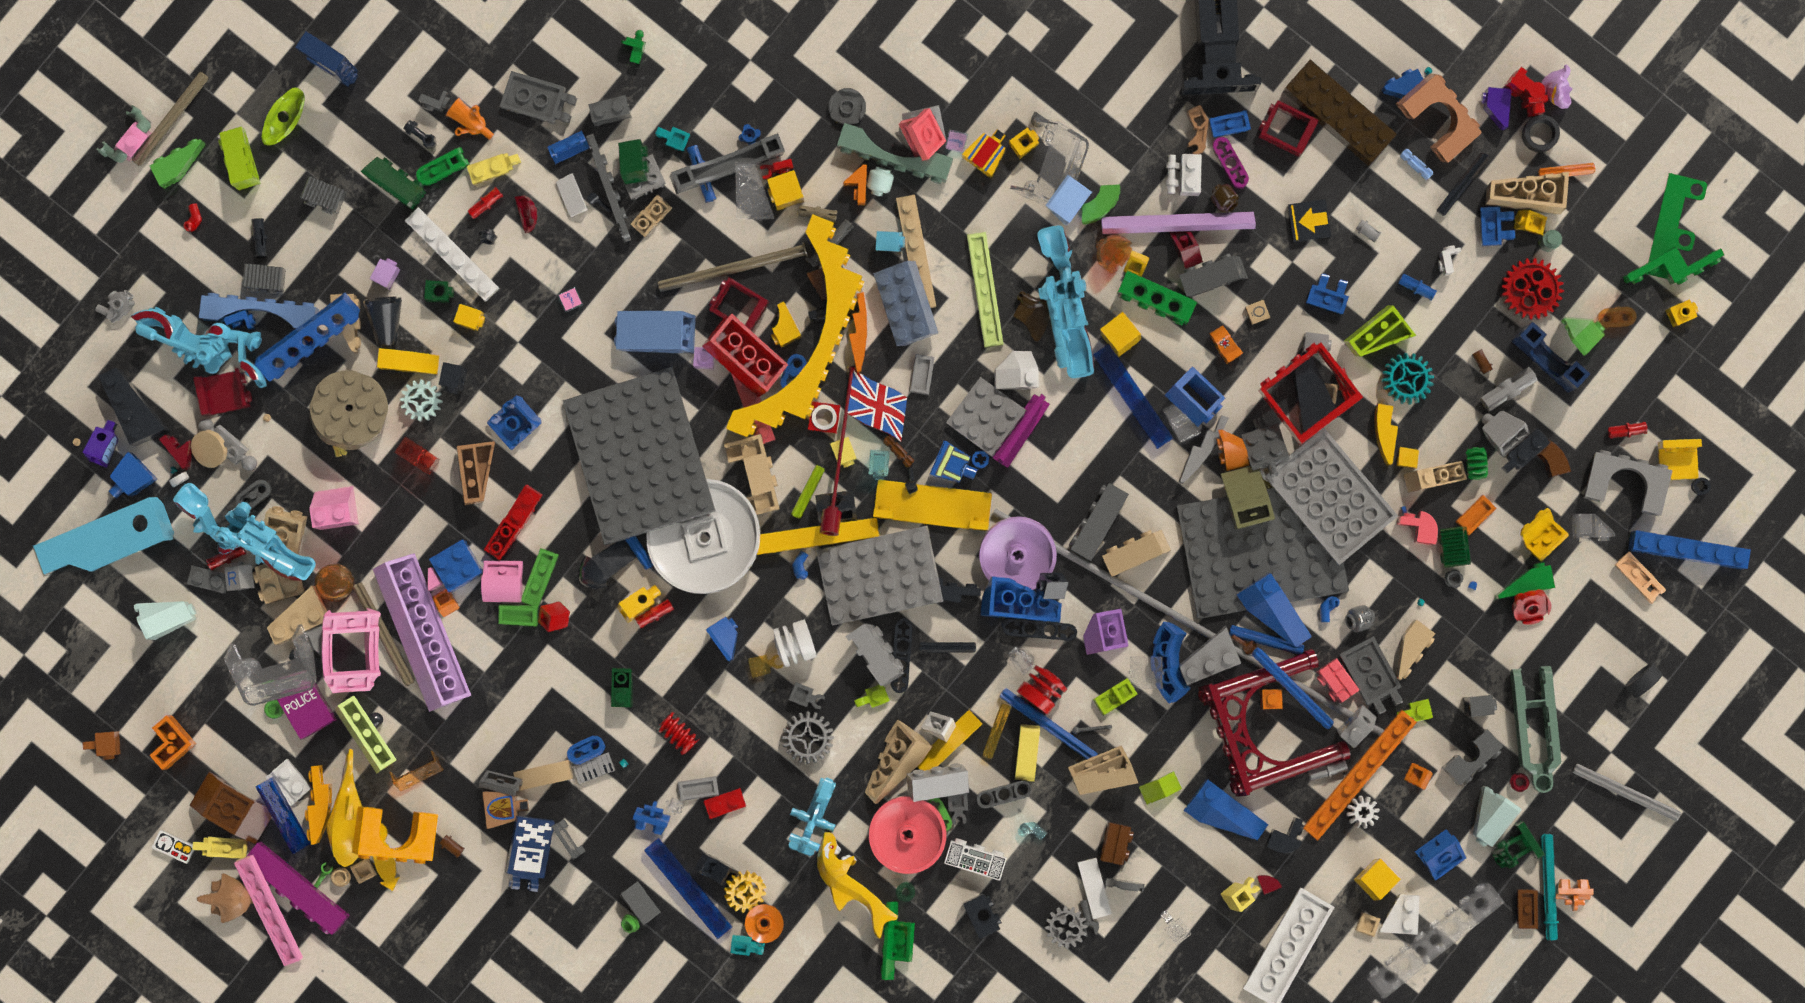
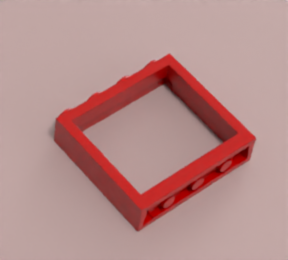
M1314 342L1305 349L1307 351L1305 355L1301 357L1298 354L1290 360L1292 364L1289 367L1282 366L1275 372L1277 376L1272 380L1269 377L1260 383L1261 388L1258 390L1299 445L1303 444L1363 398L1321 342L1318 345ZM1318 352L1351 397L1303 434H1300L1267 390Z

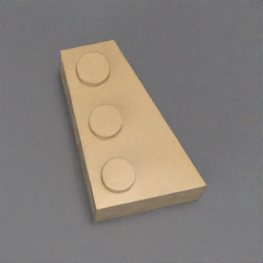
M1149 530L1140 534L1141 538L1136 541L1134 538L1123 542L1124 546L1121 548H1117L1116 545L1107 549V554L1102 557L1111 577L1171 551L1163 531L1159 530L1152 533Z
M311 586L267 627L274 645L286 643L318 625H323V615L327 610L316 586Z
M1122 745L1068 767L1079 795L1138 783L1133 767Z

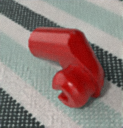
M197 204L188 206L191 217L187 222H184L183 226L186 231H195L202 221Z

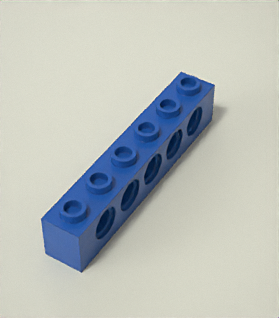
M343 293L258 356L254 365L269 382L274 378L276 380L284 375L286 369L289 367L291 369L294 368L302 357H309L317 346H324L329 341L328 338L332 335L337 336L344 330L343 327L348 323L350 325L355 323L359 318L360 309L346 293ZM340 314L343 318L336 319L333 315ZM325 325L328 329L321 330L319 326ZM310 336L313 340L307 341L304 339V337ZM295 347L298 351L292 352L289 348ZM275 358H281L283 363L276 362Z

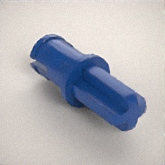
M1403 274L1399 280V284L1414 291L1413 294L1417 293L1428 298L1430 301H1432L1437 292L1436 289L1423 284L1422 280L1418 281L1406 274Z

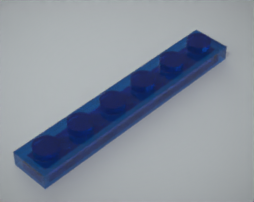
M1107 344L1095 352L1093 357L1156 449L1173 439L1172 435L1111 346Z
M660 838L644 849L650 859L717 939L733 927Z

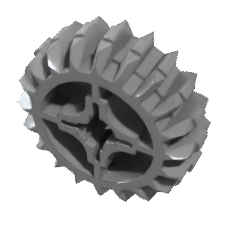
M806 712V718H803V714L799 713V720L795 716L792 717V720L795 722L794 724L789 721L786 723L791 727L790 730L787 728L783 729L784 732L788 733V736H782V739H788V743H784L783 747L790 746L791 749L787 750L786 753L789 754L793 751L792 759H795L798 755L800 756L798 761L800 763L803 761V757L806 758V764L810 763V758L812 757L814 763H816L817 755L824 759L822 752L824 751L826 754H829L830 751L826 749V746L833 747L832 743H828V739H834V736H828V733L832 732L833 729L827 730L826 726L830 723L826 722L823 725L824 717L821 716L817 720V713H814L813 718H810V712ZM805 722L804 732L800 735H792L795 727ZM811 722L819 725L824 735L814 734L811 730ZM807 728H809L811 736L818 737L814 738L813 741L810 740L809 748H807L805 739L798 738L806 735ZM793 741L803 742L805 753L798 751ZM814 741H824L822 747L817 752L811 754L812 743Z

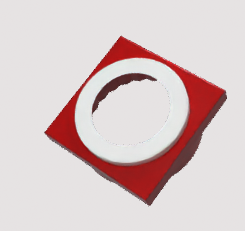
M812 401L814 409L810 416L808 430L837 434L841 405ZM821 409H828L833 415L832 422L827 426H822L816 421V414Z

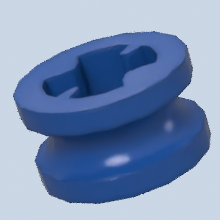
M977 451L973 454L972 463L976 468H984L988 465L989 456L986 452ZM979 454L986 458V461H983V465L975 462V458H978L977 455Z

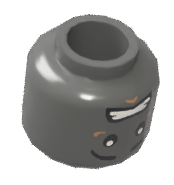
M1366 605L1349 609L1345 616L1347 627L1354 632L1370 629L1375 620L1373 610Z

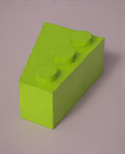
M237 127L220 132L221 139H218L221 150L224 152V163L228 170L231 185L238 190L261 184L246 130L243 127Z
M1387 305L1345 339L1344 343L1354 356L1361 357L1414 337L1416 334L1393 305Z

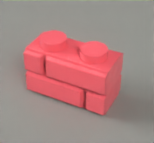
M1333 659L1316 672L1319 675L1316 677L1323 687L1326 685L1330 690L1328 695L1334 703L1336 701L1342 703L1359 691V688L1338 659Z

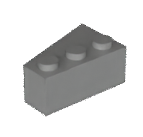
M863 624L845 637L848 641L853 640L858 648L856 652L859 656H863L868 664V669L880 686H887L904 674L902 671L903 665L898 658L895 659L892 655L893 649L889 643H885L882 639L883 633L880 628L874 625Z
M1226 625L1180 664V669L1187 685L1241 664Z

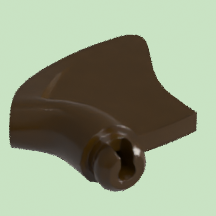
M1021 291L1016 297L1021 303L1013 316L1025 324L1035 341H1039L1048 324L1049 310L1047 301Z

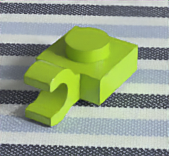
M880 684L866 689L867 696L854 700L857 707L870 703L871 708L890 701L885 687L880 686Z
M1429 699L1408 703L1410 709L1404 710L1416 722L1433 718Z

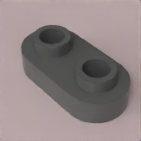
M264 480L255 481L238 494L236 505L249 498V505L252 510L270 496L272 492L271 485ZM262 486L265 487L264 493L259 492V489Z

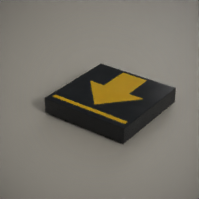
M1326 199L1287 205L1293 243L1331 238Z

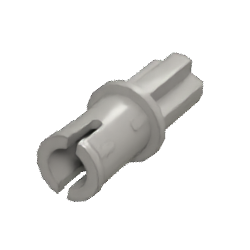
M1344 760L1310 770L1308 775L1311 780L1327 776L1331 778V775L1347 772L1348 769Z

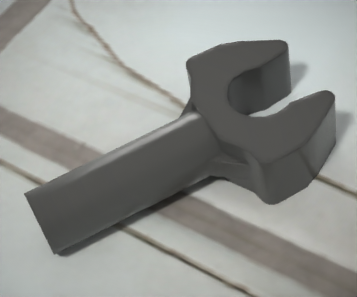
M1088 899L1081 900L1083 918L1086 917L1083 925L1093 926L1094 933L1097 935L1099 923L1091 918Z

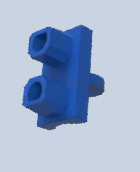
M656 801L653 802L652 806L645 805L644 809L637 807L633 816L635 829L645 830L646 824L649 823L654 825L652 830L654 834L662 835L664 829L668 826L671 816L663 814L664 809L657 808L658 802Z

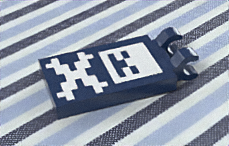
M516 815L505 871L507 874H510L508 886L511 889L519 890L521 878L528 879L527 889L529 891H538V878H544L553 835V828L551 826L555 824V821Z

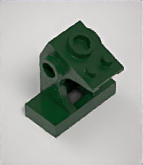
M1523 821L1514 824L1518 831L1517 835L1506 842L1502 840L1494 845L1496 849L1491 853L1494 856L1495 862L1501 868H1513L1519 863L1517 859L1529 852L1533 854L1534 858L1538 859L1545 855ZM1516 842L1521 851L1511 856L1507 848Z

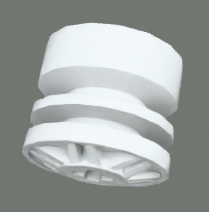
M805 619L794 622L793 632L791 633L786 626H783L785 635L782 636L778 628L773 629L774 643L779 658L783 661L785 667L790 666L788 657L791 656L794 663H798L797 654H801L805 661L817 657Z

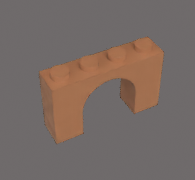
M1429 74L1398 101L1396 105L1408 119H1415L1429 105L1440 102L1447 107L1451 116L1450 127L1430 148L1441 162L1448 163L1482 132L1479 129L1480 125L1473 118L1471 119L1467 114L1468 109L1456 100L1457 95L1445 86L1444 78L1439 74Z

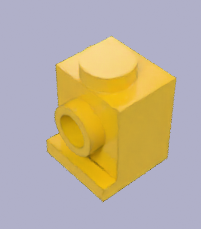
M1027 127L1009 141V145L1021 159L1039 145V136L1034 130L1030 131ZM1027 140L1029 145L1023 146L1022 141Z
M1690 299L1665 310L1673 327L1698 317L1696 313L1699 312L1696 303H1691ZM1683 308L1686 309L1687 315L1682 313Z

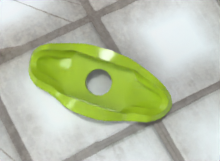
M290 89L271 107L262 131V141L265 145L277 144L290 134L297 125L305 103V95L301 89ZM285 111L288 113L289 118L286 122L278 120L279 112Z

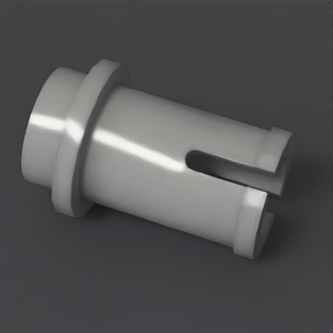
M1361 220L1356 227L1359 234L1361 232L1373 242L1381 234V232L1369 225L1367 220Z

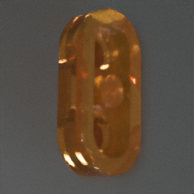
M1630 307L1605 308L1598 313L1597 321L1604 328L1627 327L1636 321L1637 316L1634 309ZM1623 314H1626L1628 316L1627 321L1623 320ZM1604 315L1609 317L1608 322L1603 320Z

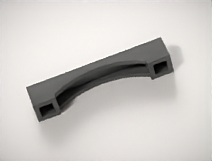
M777 133L727 155L673 171L669 177L676 194L783 156L785 149Z

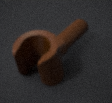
M1234 634L1231 637L1243 647L1247 655L1252 654L1255 648H1257V644L1254 641L1246 643Z

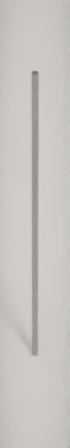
M996 508L992 513L994 517L1000 520L1010 518V516ZM1055 543L1056 552L1208 639L1215 635L1210 630L1119 578L1111 577L1110 573ZM1234 645L1238 656L1259 668H1264L1252 654L1247 655L1243 649ZM1290 677L1308 696L1343 716L1349 718L1354 713ZM1374 724L1371 732L1380 736L1384 730Z

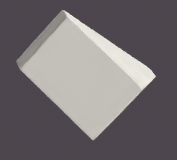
M930 711L921 728L947 743L956 728V724L952 718Z

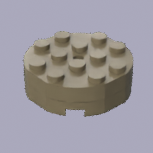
M353 370L338 371L325 377L316 386L309 407L310 422L318 437L326 444L344 450H356L372 443L380 435L388 413L387 398L379 383L372 377Z

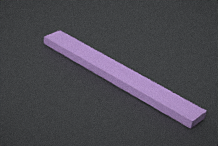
M1254 212L1117 216L1101 219L1102 234L1255 229L1256 226Z

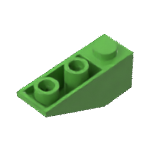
M201 139L191 140L187 143L188 146L172 150L170 155L165 158L159 157L155 159L153 164L149 166L159 186L165 189L180 181L206 145L205 142Z

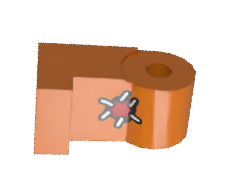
M1220 326L1209 333L1216 349L1226 364L1243 354L1224 326Z

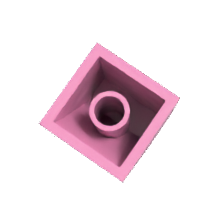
M350 486L315 492L310 505L312 528L324 530L359 524L354 487Z

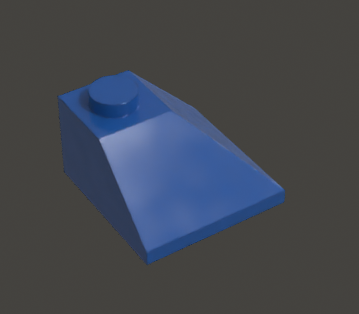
M724 617L707 628L706 631L728 661H732L734 659L738 635L736 628L738 626L732 618L728 620L727 617Z

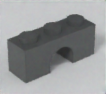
M1488 729L1482 730L1470 741L1476 749V757L1472 761L1466 762L1460 755H1455L1442 766L1443 770L1457 785L1462 783L1466 785L1472 780L1473 777L1471 775L1473 773L1482 771L1487 766L1486 762L1490 758L1495 759L1501 753L1502 744Z

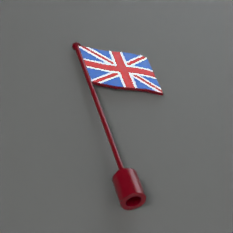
M854 366L848 368L850 374L831 506H827V509L822 511L819 533L827 536L839 535L842 512L838 510V507H835L847 416L850 415L864 425L885 432L900 442L902 439L907 397L893 388L870 380L857 372Z

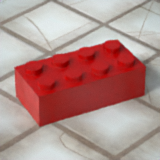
M733 314L724 318L702 345L709 354L757 397L765 394L788 366L783 359Z

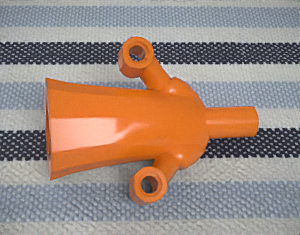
M460 98L453 103L446 113V116L467 127H458L455 130V134L460 136L466 133L473 135L481 133L491 140L494 133L485 127L486 122L479 113V106L474 105L470 109Z

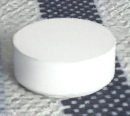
M185 471L172 478L169 482L172 487H176L188 480L189 476Z

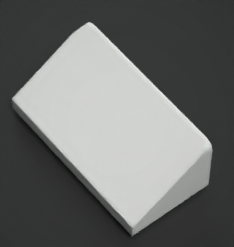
M573 173L556 182L570 217L588 210Z

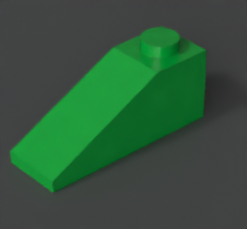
M1545 563L1533 564V569H1528L1494 595L1495 599L1515 596L1519 593L1538 589L1555 588L1551 565L1545 566Z

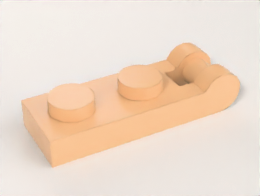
M1630 551L1614 564L1649 603L1652 604L1659 594L1662 595L1666 591ZM1650 585L1654 587L1651 592L1647 590Z

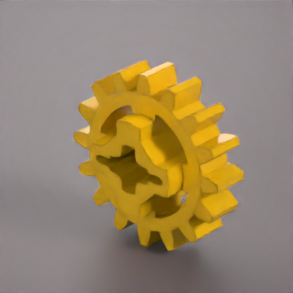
M746 870L743 875L739 871L738 877L732 875L733 881L726 882L729 887L724 888V891L727 893L724 897L728 901L729 906H733L735 911H738L740 908L741 912L744 913L747 908L750 911L753 906L758 905V902H764L761 896L766 895V892L763 890L766 888V885L763 883V879L755 872L751 874ZM734 896L739 899V902L734 899Z

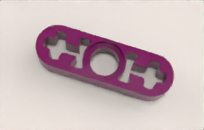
M1225 137L1217 138L1212 146L1217 159L1231 184L1238 189L1244 188L1249 182V176L1229 140ZM1218 142H1220L1221 144L1225 143V152L1228 153V151H1230L1231 154H1227L1224 158H1222L1221 156L1224 155V152L1222 151V149H1217V146L1219 145ZM1227 158H1233L1236 161L1234 168L1226 166L1225 161ZM1238 167L1240 168V170L1237 172L1240 177L1244 176L1245 178L1243 180V184H1241L1240 182L1236 183V174L1234 173L1233 175H1231L1230 173L1234 172Z

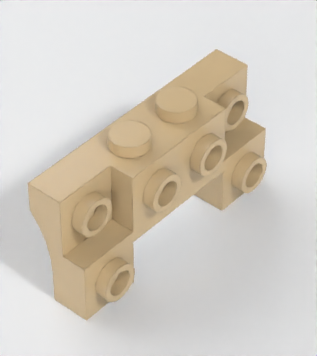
M761 434L724 444L728 463L744 460L752 496L747 497V499L750 501L756 514L761 515L779 510L775 487L778 484L776 476L771 475L770 468H773L771 456L767 457Z

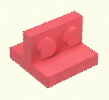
M930 108L924 109L917 117L902 120L898 124L914 156H920L922 161L928 160L946 142Z

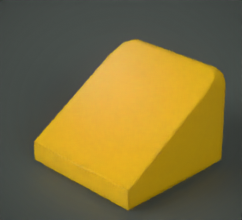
M1132 251L1123 271H1129L1142 277L1149 257Z
M1399 447L1396 466L1417 469L1419 450Z

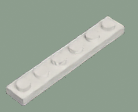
M419 207L405 220L485 301L499 289Z

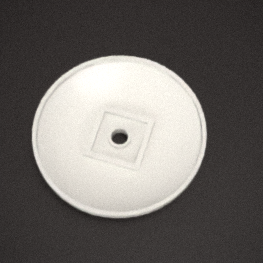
M713 479L706 480L716 510L715 512L647 532L646 536L648 553L657 572L671 585L690 593H714L735 584L752 566L760 545L759 520L750 501L733 486ZM707 532L710 534V539L708 542L703 543L701 535Z

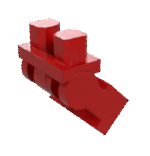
M1521 66L1511 75L1502 88L1511 89V95L1514 97L1518 95L1523 101L1521 108H1527L1528 118L1545 112L1544 103L1548 101V96L1544 95L1545 86L1528 78L1525 75L1527 70Z

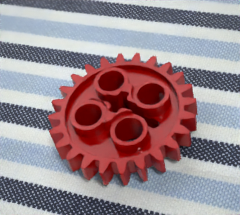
M1528 258L1524 260V264L1518 261V268L1512 265L1511 270L1513 272H1506L1509 278L1502 279L1506 285L1500 287L1506 290L1501 296L1507 297L1503 303H1510L1508 310L1514 308V315L1520 312L1521 319L1528 315V320H1532L1533 315L1536 320H1539L1540 314L1545 318L1547 317V311L1553 313L1552 306L1555 308L1559 307L1556 301L1563 299L1558 294L1564 292V290L1559 289V286L1564 283L1557 280L1561 275L1555 276L1554 274L1557 269L1550 270L1551 263L1544 266V260L1542 259L1537 263L1536 258L1532 259L1531 263ZM1533 272H1538L1540 274V281H1535L1533 279ZM1516 280L1523 282V289L1516 287ZM1530 287H1535L1536 290H1535L1534 292H1533V291L1530 292V291H1529V288H1530ZM1542 289H1546L1549 292L1548 298L1542 297ZM1525 297L1532 300L1530 307L1524 304Z

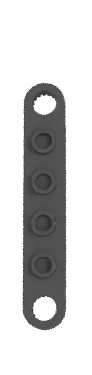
M590 134L586 138L624 243L631 241L624 220L627 218L624 207L620 208L618 201L621 200L617 189L613 190L611 183H614L611 171L607 172L605 165H608L605 154H600L594 134Z

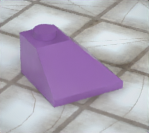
M1121 609L1093 614L1083 635L1087 655L1129 646Z

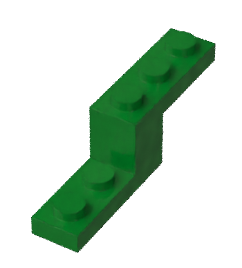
M1675 247L1622 278L1625 283L1632 282L1635 284L1644 279L1642 275L1647 272L1651 275L1661 268L1670 285L1674 283L1680 285L1688 280L1687 276L1693 273L1696 276L1704 271L1703 267L1706 265L1713 266L1721 261L1720 257L1725 254L1720 248L1687 266L1679 250Z

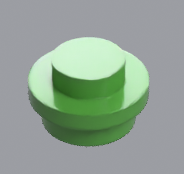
M626 914L622 918L621 926L624 931L632 933L639 929V921L635 916Z

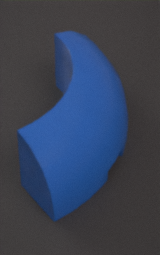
M1163 622L1153 641L1155 645L1153 656H1151V666L1157 680L1156 685L1164 699L1170 704L1182 698L1191 689L1184 680L1179 665L1180 647L1187 633L1170 622Z

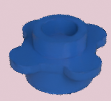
M747 124L744 125L742 134L738 138L740 142H746L748 145L756 143L755 141L757 137H760L761 132Z

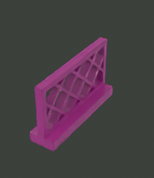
M1033 394L1024 408L1027 412L994 454L993 459L1007 468L1010 466L1050 404L1045 401L1046 396L1043 394L1040 396Z

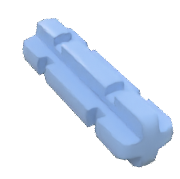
M1405 149L1401 153L1400 157L1404 161L1407 160V164L1417 173L1420 172L1425 180L1432 176L1433 171L1429 167L1426 168V165L1418 157L1413 156L1409 149Z

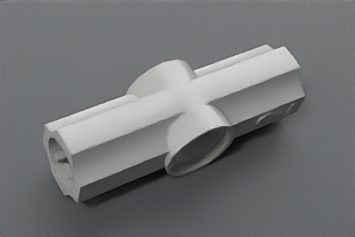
M1528 367L1517 373L1514 377L1504 380L1495 389L1480 398L1481 403L1489 412L1500 406L1503 402L1513 399L1522 390L1538 381L1534 371Z

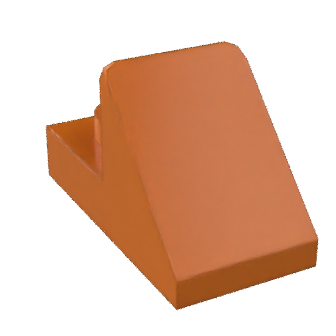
M862 165L843 182V186H858V189L854 188V200H858V205L863 206L866 203L867 165Z

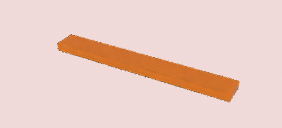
M1401 709L1304 825V830L1318 841L1417 722Z

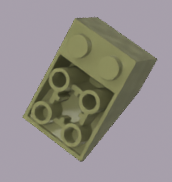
M1250 466L1221 474L1235 530L1275 519L1260 469L1252 470Z

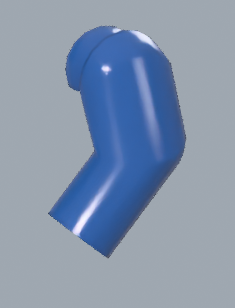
M801 550L792 563L795 577L804 580L807 578L808 572L805 570L803 563L807 559L808 554Z
M1328 597L1320 605L1321 623L1330 622V612L1340 604L1337 597Z

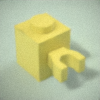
M1248 877L1244 884L1234 882L1221 893V896L1231 910L1242 912L1255 901L1251 893L1258 892L1260 888L1256 885L1252 888L1250 887L1251 883L1255 881L1253 877Z

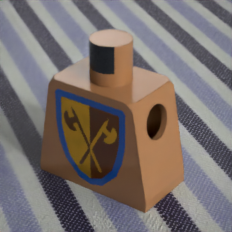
M494 791L483 792L487 829L513 822L516 815L519 816V812L529 811L528 799L517 800V794L512 796Z

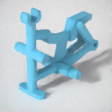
M828 777L825 780L824 778L820 779L807 812L792 808L790 815L807 822L802 837L793 833L790 834L788 839L790 840L788 845L790 849L812 856L814 850L818 851L820 844L810 840L814 827L817 826L824 830L834 831L836 825L822 819L836 785L832 779Z

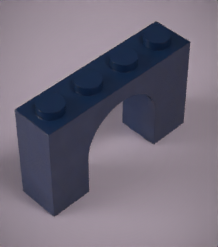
M305 31L295 48L306 55L307 60L342 84L347 87L350 83L353 84L358 77V70L343 54Z
M1534 322L1523 327L1511 341L1564 390L1570 392L1577 389L1590 375L1577 361L1569 363L1554 353L1543 340L1547 334Z

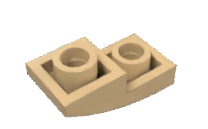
M656 195L645 210L639 213L631 225L646 237L672 207L659 195Z

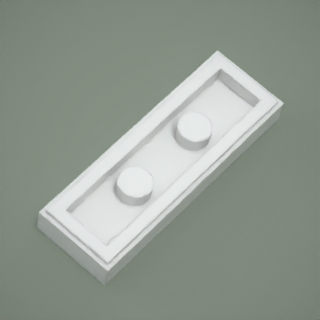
M1097 858L1078 862L1092 918L1096 919L1112 914Z

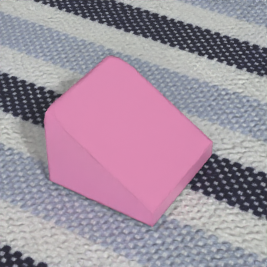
M430 567L428 568V591H433L443 585V582L435 568Z

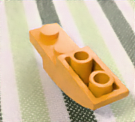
M322 765L311 766L309 771V780L313 782L311 800L315 802V805L307 806L308 810H305V819L309 821L307 838L308 841H311V845L320 842L327 827L332 806V784H324Z

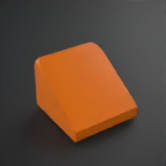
M447 589L432 597L439 613L443 617L460 608L453 594L449 593Z
M1412 763L1404 780L1425 790L1433 773Z

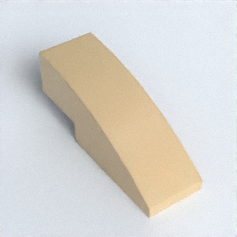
M570 760L513 772L514 777L520 778L523 781L518 791L573 779Z

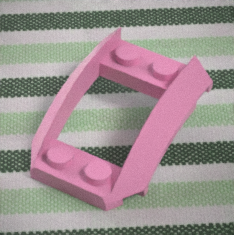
M367 608L366 611L331 613L329 610L323 615L321 642L323 678L332 693L370 691L374 686L376 678L381 676L378 656V623L381 615L379 611ZM365 632L366 670L333 672L332 634Z

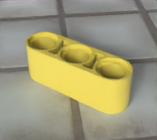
M1021 724L1015 780L1032 782L1035 780L1040 726Z

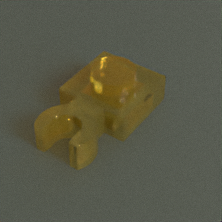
M767 655L748 659L752 678L770 674L771 667L776 669L783 668V664H775V659L779 658V655H774L770 660H768Z

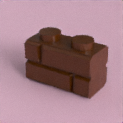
M1107 822L1099 860L1123 865L1124 861H1128L1130 851L1126 849L1128 842H1132L1134 834L1133 831H1130L1131 827Z

